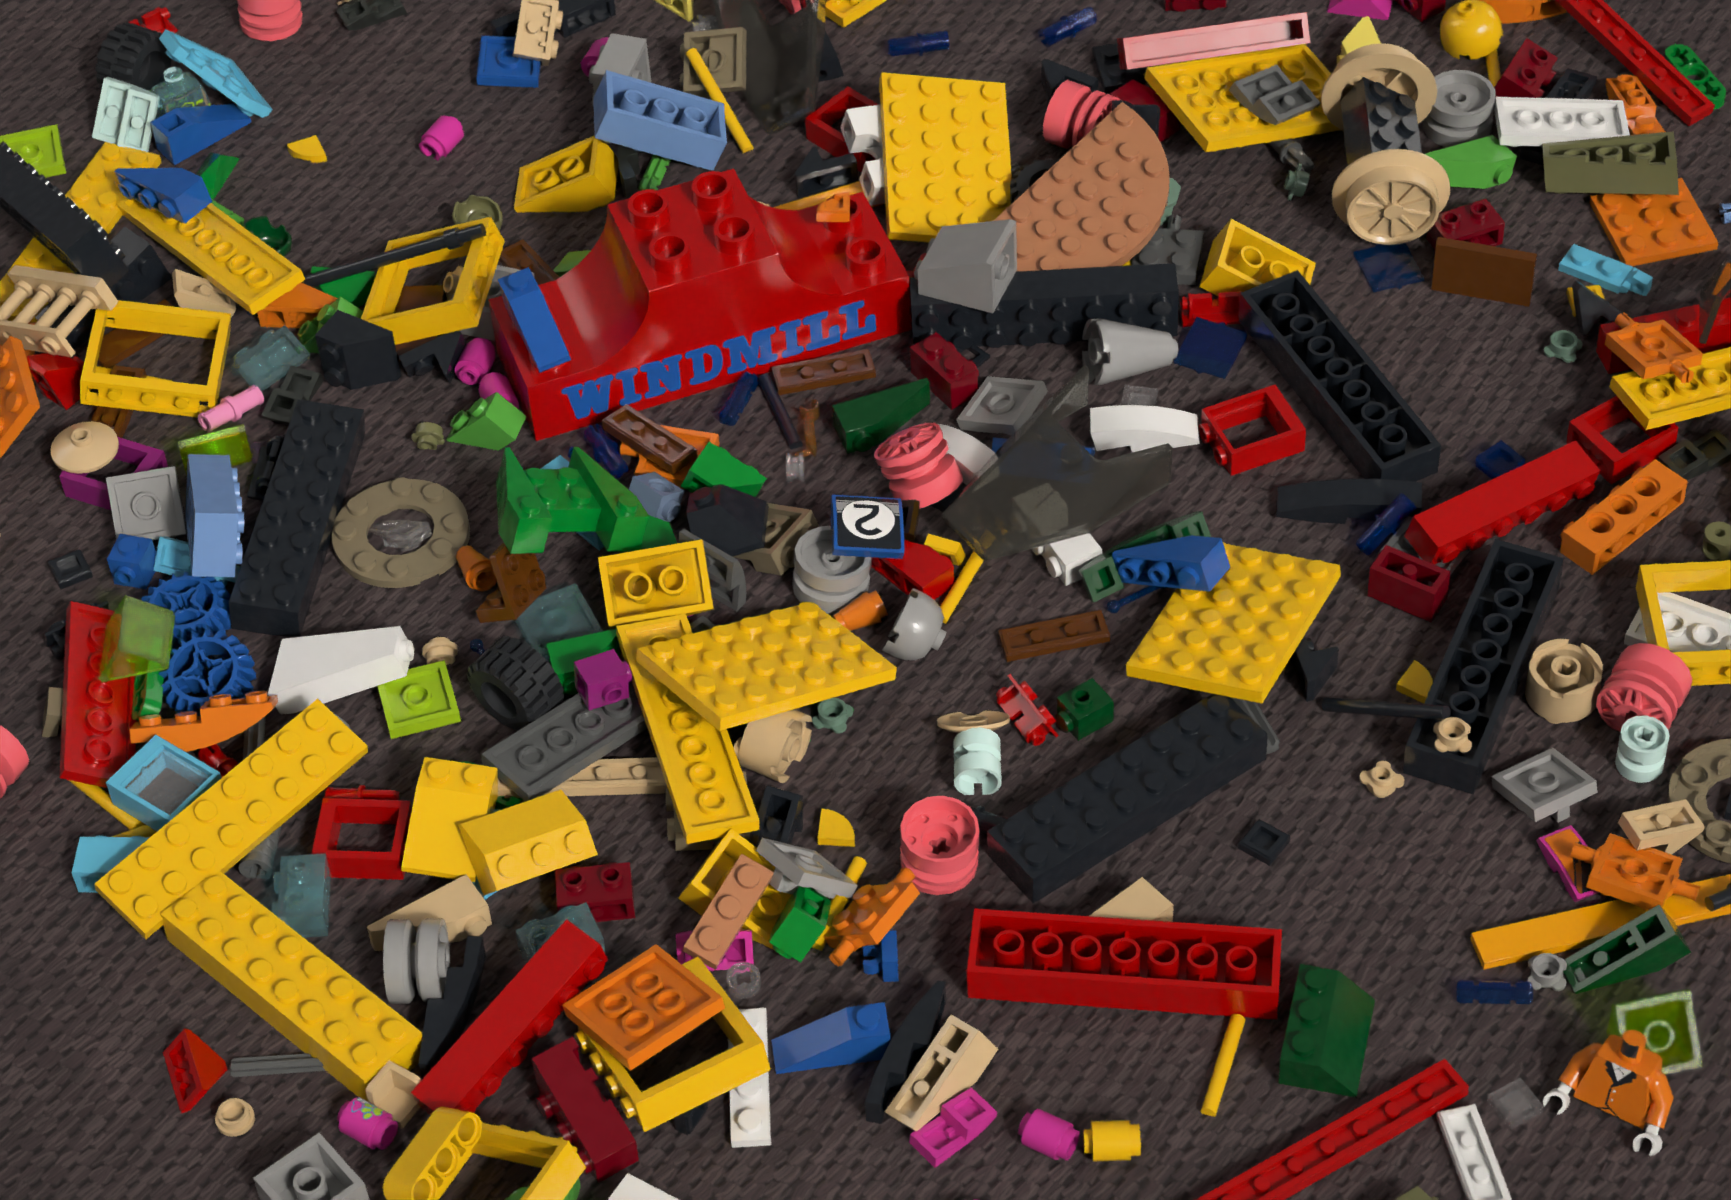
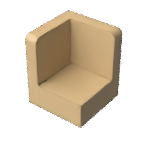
M389 1060L367 1085L366 1094L368 1102L390 1113L393 1120L398 1123V1127L403 1129L420 1108L411 1095V1091L420 1083L421 1079L416 1074Z

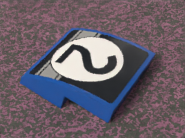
M831 495L832 555L903 559L904 523L901 498Z

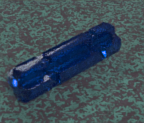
M747 371L741 374L737 381L738 383L734 386L725 402L726 405L721 408L718 414L720 423L728 426L736 424L740 417L738 413L742 414L752 396L750 392H754L758 386V376L756 374H750Z
M1460 980L1456 985V999L1459 1003H1473V1000H1479V1004H1510V1000H1516V1004H1531L1533 1000V986L1529 981H1516V985H1511L1510 981H1479V984H1474L1473 980Z

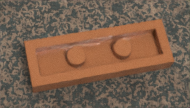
M741 854L683 946V952L694 958L699 956L704 964L716 970L769 885L774 872Z

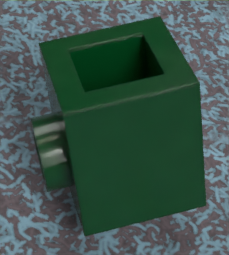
M1091 678L1057 697L1056 722L1064 733L1070 732L1079 741L1114 721V700Z

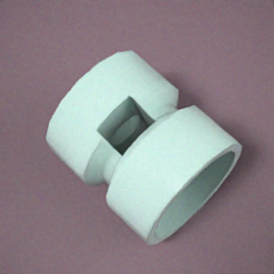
M1643 715L1632 717L1622 725L1615 764L1623 777L1630 781L1644 783L1653 781L1662 774L1670 737L1668 728L1663 722L1654 717Z
M971 728L961 731L954 738V786L960 793L974 795V783H982V795L993 794L999 790L1001 786L1000 738L995 732L985 728Z

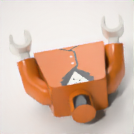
M1627 1030L1623 1033L1622 1037L1615 1034L1609 1035L1604 1044L1595 1042L1576 1052L1558 1079L1561 1081V1084L1558 1088L1550 1090L1544 1097L1543 1106L1547 1105L1551 1096H1558L1561 1098L1563 1105L1556 1115L1563 1113L1570 1103L1568 1094L1571 1089H1574L1576 1091L1573 1097L1641 1129L1648 1124L1646 1132L1635 1137L1633 1149L1635 1152H1638L1644 1138H1648L1652 1143L1649 1156H1653L1662 1148V1140L1658 1132L1659 1129H1664L1673 1102V1093L1666 1075L1662 1072L1663 1060L1660 1055L1645 1049L1647 1040L1644 1034L1636 1030Z

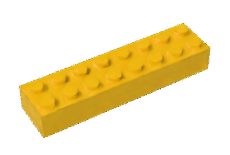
M221 871L205 878L160 913L163 918L167 940L305 1054L309 1053L313 1058L321 1061L323 1068L356 1096L368 1101L366 1094L367 1085L389 1060L408 1071H411L419 1064L422 1032Z

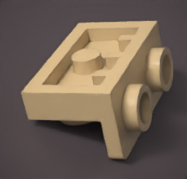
M521 0L513 50L514 57L541 61L544 66H548L550 58L556 59L559 41L553 40L555 29L560 30L563 11H558L559 1Z

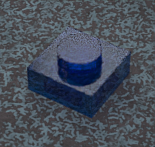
M1501 440L1477 455L1475 466L1491 479H1494L1524 465L1526 459Z

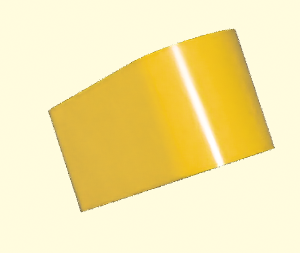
M448 1107L437 1108L388 1172L383 1184L385 1198L387 1200H436L478 1142L482 1131V1122L476 1113Z

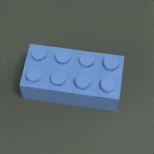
M605 71L593 98L595 138L606 143H615L629 147L635 151L658 155L664 159L687 163L696 168L701 167L714 170L727 144L724 103L612 71Z
M188 454L185 522L191 572L194 577H235V564H242L240 533L244 532V512H242L240 484L237 482V468H231L230 455Z

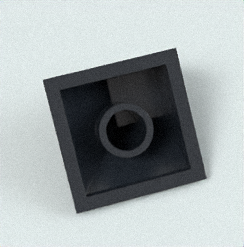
M723 484L710 488L702 487L689 494L687 517L692 534L732 557L764 548L769 511V506L765 500Z

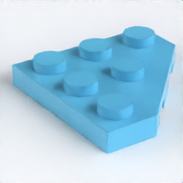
M167 29L163 32L159 40L167 48L166 54L174 61L183 63L199 75L207 86L214 90H219L235 102L243 113L248 116L255 114L263 118L268 116L273 110L232 59Z

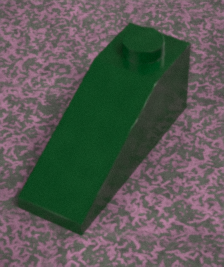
M927 378L832 405L833 426L847 454L855 451L865 452L873 446L880 444L929 405V381Z
M1659 904L1564 959L1567 963L1564 973L1575 994L1660 971L1690 954L1691 951L1676 923Z

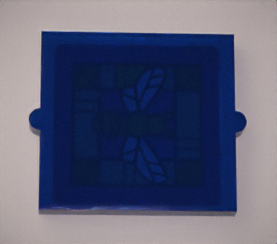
M1406 243L1395 245L1377 244L1376 247L1353 253L1373 292L1395 287L1401 289L1404 285L1422 282L1425 279Z
M1196 317L1174 360V364L1194 369L1198 374L1203 372L1225 379L1247 339V333L1227 327L1224 322L1218 324Z

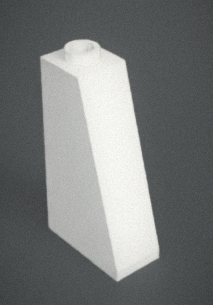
M400 626L282 639L268 695H278V703L275 707L280 714H291L303 711L316 699H319L324 704L407 676L409 663L414 658L413 643L407 639Z

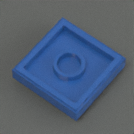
M481 36L477 85L538 88L541 61L514 57L513 50L516 37Z

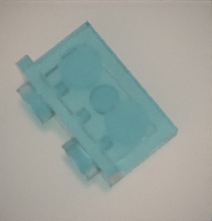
M284 325L277 331L274 329L267 331L259 339V343L251 349L247 346L237 352L233 357L234 362L231 374L234 377L241 374L250 386L254 384L262 392L287 375L290 366L298 367L306 362L310 357V353Z

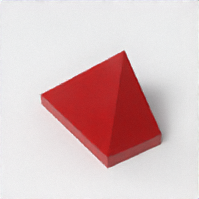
M184 1028L163 1052L181 1113L190 1111L228 1070L225 1060L189 1029Z

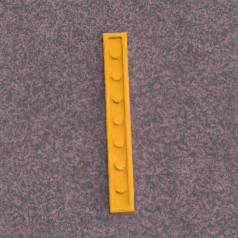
M1731 874L1692 883L1701 886L1696 901L1673 893L1671 897L1666 899L1663 909L1677 926L1731 914V904L1714 911H1709L1705 905V898L1707 896L1727 889V885L1731 883ZM1618 899L1472 932L1470 940L1482 968L1485 970L1529 960L1531 957L1543 953L1555 954L1589 946L1649 910Z

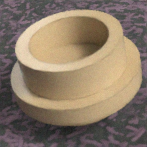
M445 637L433 638L422 648V655L426 658L427 664L445 660L446 665L453 664L455 656L458 654L457 644Z
M228 1099L218 1108L215 1116L216 1126L226 1136L243 1135L252 1128L255 1122L254 1110L250 1104L242 1099Z

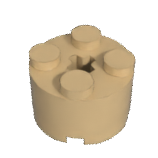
M1554 639L1539 645L1533 652L1528 666L1525 687L1526 700L1533 711L1554 724L1575 722L1590 715L1597 707V697L1601 687L1603 664L1599 655L1591 647L1583 643L1580 646L1568 644L1569 639Z
M793 709L748 722L743 737H740L734 745L740 765L777 782L785 783L790 776L784 773L793 760L800 762L807 751L812 730L806 728V722H812L811 716Z

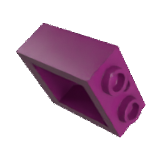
M118 437L119 448L114 459L137 465L138 467L133 473L168 467L163 450ZM64 470L61 471L59 477L66 497L111 510L107 483L87 478L88 473L75 474Z

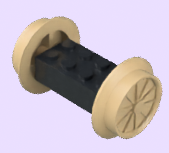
M1392 44L1366 45L1348 53L1339 61L1334 72L1328 77L1321 96L1322 108L1326 117L1335 127L1344 132L1348 166L1339 174L1333 185L1332 203L1334 210L1339 218L1349 225L1356 235L1366 241L1382 245L1406 243L1425 234L1437 221L1439 213L1446 206L1450 196L1448 175L1436 160L1422 153L1418 124L1427 117L1432 110V105L1436 102L1437 85L1430 69L1417 60L1411 52Z

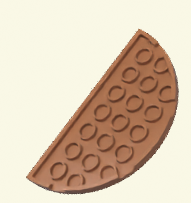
M1121 102L994 220L1011 219L1016 221V272L1122 266L1138 254L1158 230L1165 207L1168 204L1169 167L1163 147L1147 122L1133 109Z

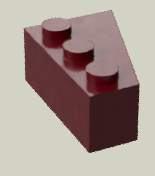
M572 1036L532 1058L539 1096L535 1098V1101L544 1118L547 1119L552 1116L557 1123L554 1126L557 1136L569 1141L572 1146L577 1148V1154L586 1166L582 1173L586 1175L591 1172L599 1183L639 1161L637 1144L612 1100H606L595 1085L594 1081L598 1080V1077L593 1068L591 1067L585 1071L580 1064L579 1045Z

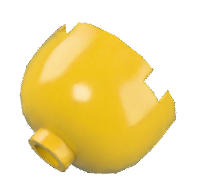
M1464 0L1456 3L1446 11L1441 20V44L1448 54L1457 59H1460L1459 55H1469L1470 60L1487 56L1498 48L1500 37H1503L1502 23L1497 12L1484 1Z

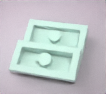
M104 78L92 138L116 144L118 147H128L148 152L153 132L150 122L155 120L160 96L118 79Z

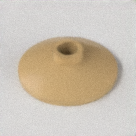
M81 422L61 431L53 440L50 452L53 462L60 469L75 474L89 473L101 469L113 460L118 452L119 441L111 427L99 422Z
M988 710L970 716L956 712L937 719V725L940 728L954 733H960L971 728H985L994 731L1010 722L1008 714Z

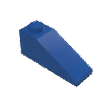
M529 267L497 279L505 308L539 373L570 361L571 358Z
M885 1002L846 1007L772 1039L776 1074L881 1060L890 1043Z

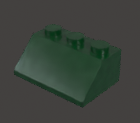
M1300 964L1280 1058L1278 1084L1357 1098L1375 999L1338 970Z

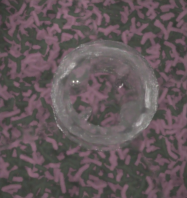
M786 453L787 483H792L795 479L799 480L800 483H805L804 453H799L796 457L792 456L791 453Z
M740 962L730 967L726 973L727 988L734 997L748 999L759 992L761 988L760 972L754 964ZM747 976H750V984L747 982H743L740 985L737 984V978L745 979Z

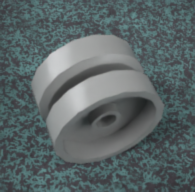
M1451 70L1435 76L1437 85L1436 102L1432 105L1431 112L1423 120V130L1426 136L1437 145L1446 148L1489 136L1492 131L1495 105V88L1492 83L1481 74L1468 70Z
M820 526L809 530L798 539L794 551L795 568L792 582L794 595L800 603L812 602L817 604L827 614H836L863 592H868L872 557L832 555L831 526Z
M443 918L423 919L418 926L416 934L415 927L409 919H390L386 925L383 947L384 983L389 1003L409 1004L415 997L417 989L424 1003H427L428 999H443L447 969L450 967L449 938L445 920Z

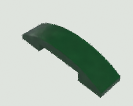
M1202 511L1178 517L1137 534L1110 548L1083 566L1079 572L1091 602L1094 603L1124 588L1112 556L1114 551L1191 535L1211 537Z

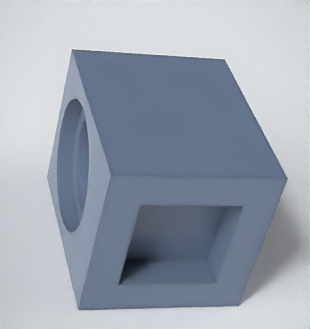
M656 472L633 476L629 490L637 496L648 515L667 522H671L678 516L681 510L684 490Z

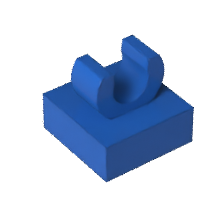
M890 930L881 940L882 946L880 944L863 946V957H876L873 960H863L864 973L873 975L883 969V982L899 981L897 931Z

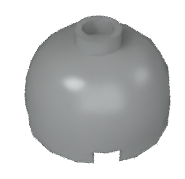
M912 588L907 597L908 601L905 607L901 609L888 636L896 635L894 642L888 640L882 649L883 652L902 660H918L923 658L931 648L938 651L947 633L941 629L944 616L938 603L927 594Z

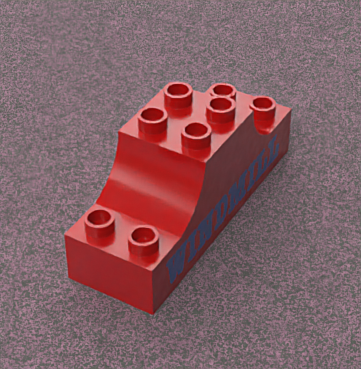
M734 169L723 172H704L688 182L660 190H641L634 193L628 199L607 204V218L603 232L588 255L563 276L554 281L538 285L571 358L570 361L539 373L505 308L502 296L488 299L497 353L522 411L527 416L526 420L535 440L539 441L600 423L604 418L626 404L640 411L771 372L773 366L815 359L912 330L909 274L863 191L850 195L849 222H816L819 204L800 210H784L759 203L748 196Z

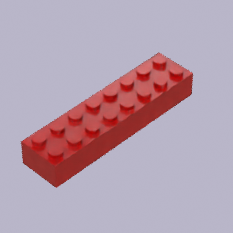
M974 909L967 964L968 998L1218 1016L1240 1014L1247 1018L1277 1020L1282 929Z

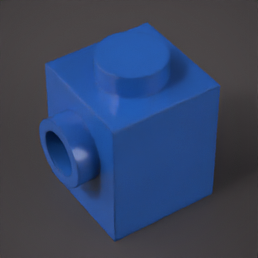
M119 534L107 557L114 584L141 589L148 588L156 572L154 571L156 551L152 539Z

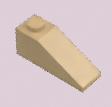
M465 874L368 925L367 930L371 946L375 951H381L384 947L386 925L390 919H409L415 927L417 934L418 926L423 919L443 918L448 930L449 943L459 942L467 938V936L481 935L492 924L487 902Z
M950 1015L885 1113L917 1132L941 1112L943 1104L963 1093L977 1082L998 1051V1048L979 1030Z

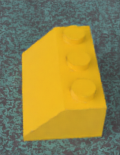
M561 789L459 825L483 896L598 855L585 818Z

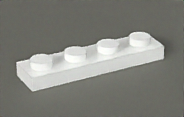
M766 1008L739 1009L763 1041L768 1058ZM728 1039L729 1049H731L734 1045ZM769 1071L730 1090L732 1148L771 1145Z

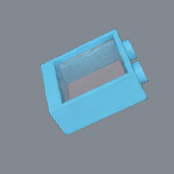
M155 735L106 781V785L114 806L158 831L222 777L221 773Z

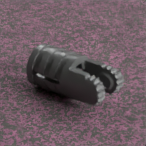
M282 825L241 859L239 871L244 877L270 878Z

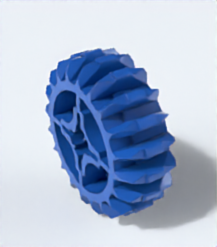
M185 571L183 576L176 577L172 573L170 580L164 581L159 579L158 587H149L148 596L142 597L138 614L142 633L163 639L166 642V649L174 648L176 650L181 647L179 645V638L184 639L186 642L192 640V631L196 632L199 637L203 636L206 628L211 630L214 635L219 630L226 633L225 630L231 629L229 610L231 594L223 582L217 581L214 577H194L187 571ZM208 604H211L212 606L210 610L207 612L205 607ZM164 613H167V618L164 621L161 620Z
M206 628L202 637H199L196 632L192 631V640L186 642L184 639L179 638V645L181 647L178 650L168 648V653L172 658L161 660L165 671L158 674L164 678V682L161 685L163 687V696L166 697L168 706L173 709L175 708L176 713L195 711L197 716H201L200 708L206 701H209L210 696L230 694L231 699L245 698L244 693L252 692L254 689L250 681L256 679V673L252 669L255 666V662L252 656H249L248 648L245 644H240L236 636L231 635L228 637L222 630H219L214 635L211 630ZM222 655L229 659L223 660L222 658L212 660L209 659L207 656ZM206 675H209V677H208L209 686H208V684L206 683V681H207ZM192 692L196 694L202 692L206 693L208 697H192L187 695V693Z

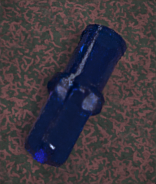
M1086 7L1068 17L1064 15L1060 17V21L1039 30L1038 37L1044 36L1045 38L1040 41L1049 48L1051 45L1067 37L1074 38L1075 33L1097 22V14L1092 7Z
M947 30L928 34L916 32V36L889 39L887 44L888 52L891 56L919 53V56H923V53L949 50L950 47Z
M595 424L598 433L592 425L584 431L583 438L592 448L595 460L599 463L602 462L607 471L614 475L615 478H621L623 473L628 471V465L619 453L618 444L608 438L601 425Z
M1400 492L1380 515L1376 513L1375 517L1377 520L1356 541L1357 547L1366 555L1371 554L1390 533L1394 535L1397 533L1396 529L1417 509V506Z

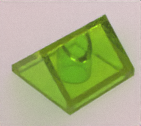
M244 424L177 442L186 476L188 454L230 455L231 467L253 461Z
M125 595L106 625L99 674L101 682L169 669L175 621L174 612Z
M1690 989L1612 1004L1607 1029L1608 1037L1614 1034L1622 1037L1623 1033L1627 1030L1641 1032L1647 1040L1645 1049L1659 1054L1662 1058V1072L1664 1074L1703 1067Z

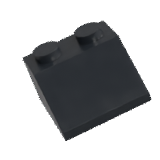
M337 310L315 334L324 378L330 385L334 387L343 386L354 390L395 381L401 377L392 331Z

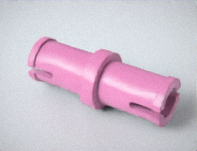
M253 384L233 397L228 395L222 398L220 404L206 412L200 413L198 415L199 424L204 431L211 433L229 421H238L242 418L243 413L259 404H263L264 396L261 390Z

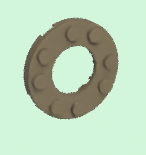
M401 477L374 485L352 497L335 519L332 529V544L338 561L352 577L377 587L402 588L418 585L421 581L437 574L440 576L457 562V551L468 544L470 525L463 503L453 492L437 483ZM414 509L425 513L433 521L434 530L432 537L424 546L407 554L389 555L377 551L367 538L369 528L374 521L394 510Z
M1721 739L1703 744L1683 757L1682 763L1671 775L1667 803L1686 799L1705 826L1703 832L1688 843L1709 857L1731 864V824L1715 819L1713 812H1710L1706 801L1708 790L1718 781L1731 777V739Z

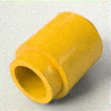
M1129 1120L1091 1121V1129H1083L1084 1154L1092 1153V1161L1131 1160V1156H1141L1140 1125L1130 1124Z

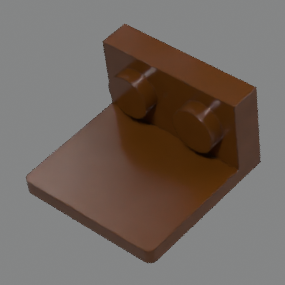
M503 542L489 557L499 588L486 597L487 600L476 610L480 623L516 620L547 588L545 575L540 569L536 554H510Z

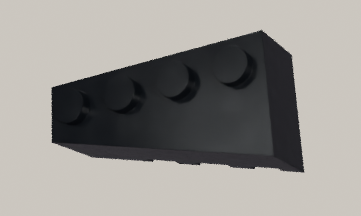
M124 227L110 241L115 243L126 257L122 262L130 270L109 288L117 300L140 302L172 279L151 244L128 228ZM50 302V303L35 317L37 321H38V320L40 319V317L47 311V309L53 304V302ZM69 305L50 328H57L76 305ZM90 309L66 337L73 350L90 338L96 309Z

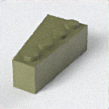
M1674 131L1543 143L1546 192L1557 194L1679 195Z

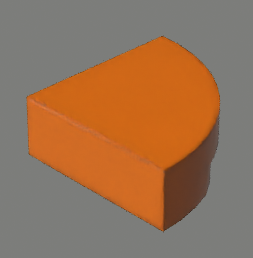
M850 192L836 193L832 199L825 203L821 202L817 208L816 222H849Z

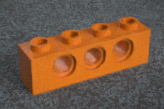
M1656 459L1646 467L1638 468L1627 482L1621 486H1615L1604 500L1599 504H1592L1585 515L1576 522H1569L1564 527L1560 536L1562 539L1560 553L1593 575L1680 506L1685 499L1688 481Z

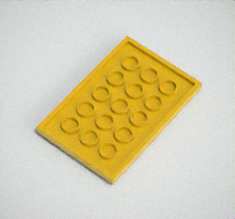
M1306 44L1147 67L1145 80L1205 152H1215L1340 131L1328 120L1322 108V90L1331 73ZM1278 65L1292 83L1302 80L1321 104L1315 109L1280 124L1273 125L1250 112L1233 96L1229 89L1238 80Z
M882 72L879 79L888 238L893 240L930 242L932 238H936L942 226L994 221L1011 205L1010 182L1012 174L1005 83Z
M1223 542L1230 564L1229 570L1210 592L1179 588L1175 590L1127 662V676L1262 704L1341 577L1340 565L1327 563L1322 560L1295 557L1289 554L1262 551L1256 548L1240 547Z
M802 602L793 607L773 610L770 613L756 617L743 618L741 621L726 625H717L712 629L701 632L688 633L682 637L667 641H658L653 645L638 648L636 661L719 731L895 680L897 667L880 653L876 652L862 641L861 638L854 635L840 624L839 621L812 602Z

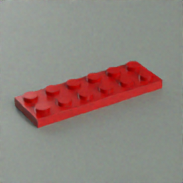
M73 601L70 602L66 609L59 775L61 779L107 788L106 781L136 753V743H131L129 729L136 722L132 719L135 664L138 651L139 616Z

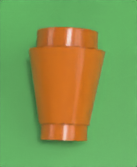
M463 546L457 551L456 560L470 588L478 591H487L496 584L497 580L490 559L471 546Z
M874 590L870 593L867 591L863 592L839 610L838 613L834 614L833 618L849 631L881 623V618L887 616L888 613L879 594Z

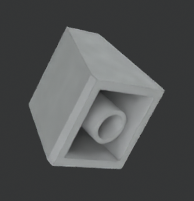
M1007 219L942 226L936 238L930 240L924 259L919 260L916 264L914 278L918 280V294L994 313L1017 271L1016 221Z

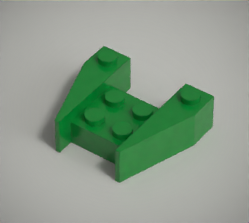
M505 447L496 481L498 533L510 554L543 553L549 532L595 531L608 552L640 550L649 515L636 495L582 449L573 447L568 467L560 469H523L511 448Z

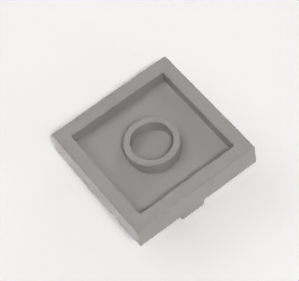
M987 376L956 420L960 430L997 434L1005 433L1017 436L1021 429L1029 431L1035 423L1033 412L1048 391L1044 381Z
M175 466L106 478L116 540L119 534L158 540L160 536L176 537L187 535Z
M1554 748L1491 776L1493 789L1519 810L1525 812L1534 822L1551 815L1559 823L1570 817V805L1598 793L1596 780Z
M762 838L756 851L775 866L770 885L779 892L794 894L798 886L805 888L813 887L821 895L832 899L836 895L852 898L858 886L815 850Z

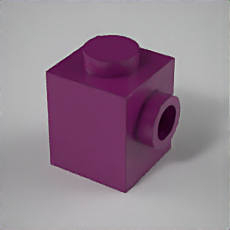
M614 649L574 662L575 688L589 711L629 698L628 682L632 681L631 669L626 661L621 662Z

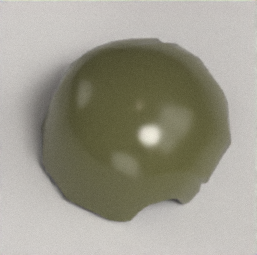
M470 195L464 202L459 203L457 201L454 204L452 218L455 225L491 217L500 231L503 223V214L499 205L489 197Z

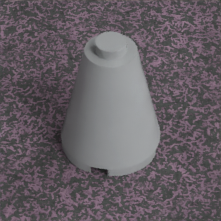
M1101 318L1089 319L1084 327L1082 340H1088V351H1082V361L1089 382L1091 383L1096 379L1094 385L1107 384L1169 366L1178 355L1177 341L1172 338L1169 332Z

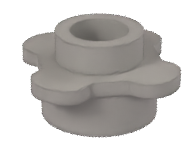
M1543 953L1529 959L1528 967L1531 969V976L1528 977L1527 983L1530 988L1538 990L1544 987L1552 988L1554 991H1561L1566 987L1563 971L1566 970L1567 963L1563 958L1551 953ZM1548 971L1551 974L1547 976L1544 975V972Z

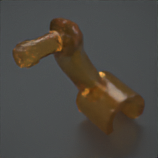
M816 399L811 400L812 409H805L802 405L799 406L800 418L804 421V436L807 449L794 454L797 461L811 454L813 457L817 455L814 421L819 418L820 410L819 402Z

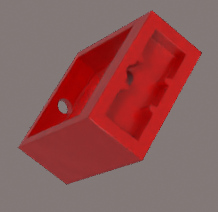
M846 87L805 118L806 138L835 157L850 154L843 134L831 127V125L845 115L846 109L879 104L852 88ZM865 152L853 153L857 160L858 171L862 172L865 162L876 160L871 154Z
M1276 384L1202 409L1201 424L1198 425L1199 435L1205 444L1209 443L1213 448L1217 464L1219 466L1224 465L1231 476L1305 451L1306 428ZM1266 416L1278 435L1234 449L1222 430Z
M1615 396L1569 421L1566 443L1569 444L1576 440L1601 470L1599 474L1610 484H1613L1635 472L1638 468L1644 467L1653 460L1658 459L1659 455L1675 446L1679 427L1672 423L1646 430L1622 401ZM1630 418L1651 438L1621 453L1600 433Z
M323 798L311 853L316 877L404 880L405 872L402 871L401 866L412 812L411 802L406 800ZM341 824H396L392 851L336 850Z

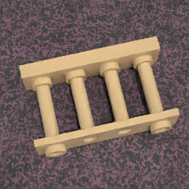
M15 265L8 272V276L15 284V291L0 307V345L3 346L9 336L21 339L26 350L72 357L75 351L66 340V337L90 309L111 311L118 303V300L103 278ZM25 298H32L13 321L7 320ZM46 302H53L34 325L28 324ZM69 305H76L57 328H50Z

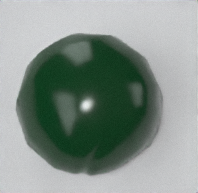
M265 216L251 218L244 223V228L271 248L277 249L276 251L283 257L291 251L292 236L286 231L283 224L279 227H274L269 222V218Z

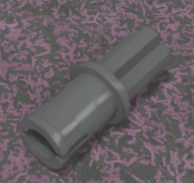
M1291 139L1267 143L1279 154V159L1282 163H1288L1294 170H1296L1298 163H1301V170L1311 174L1314 163L1302 151L1300 143Z

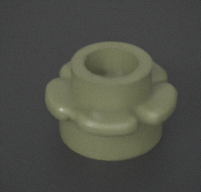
M431 422L419 423L416 426L415 433L411 436L412 441L417 443L419 449L436 450L437 445H443L445 441L442 435V427Z

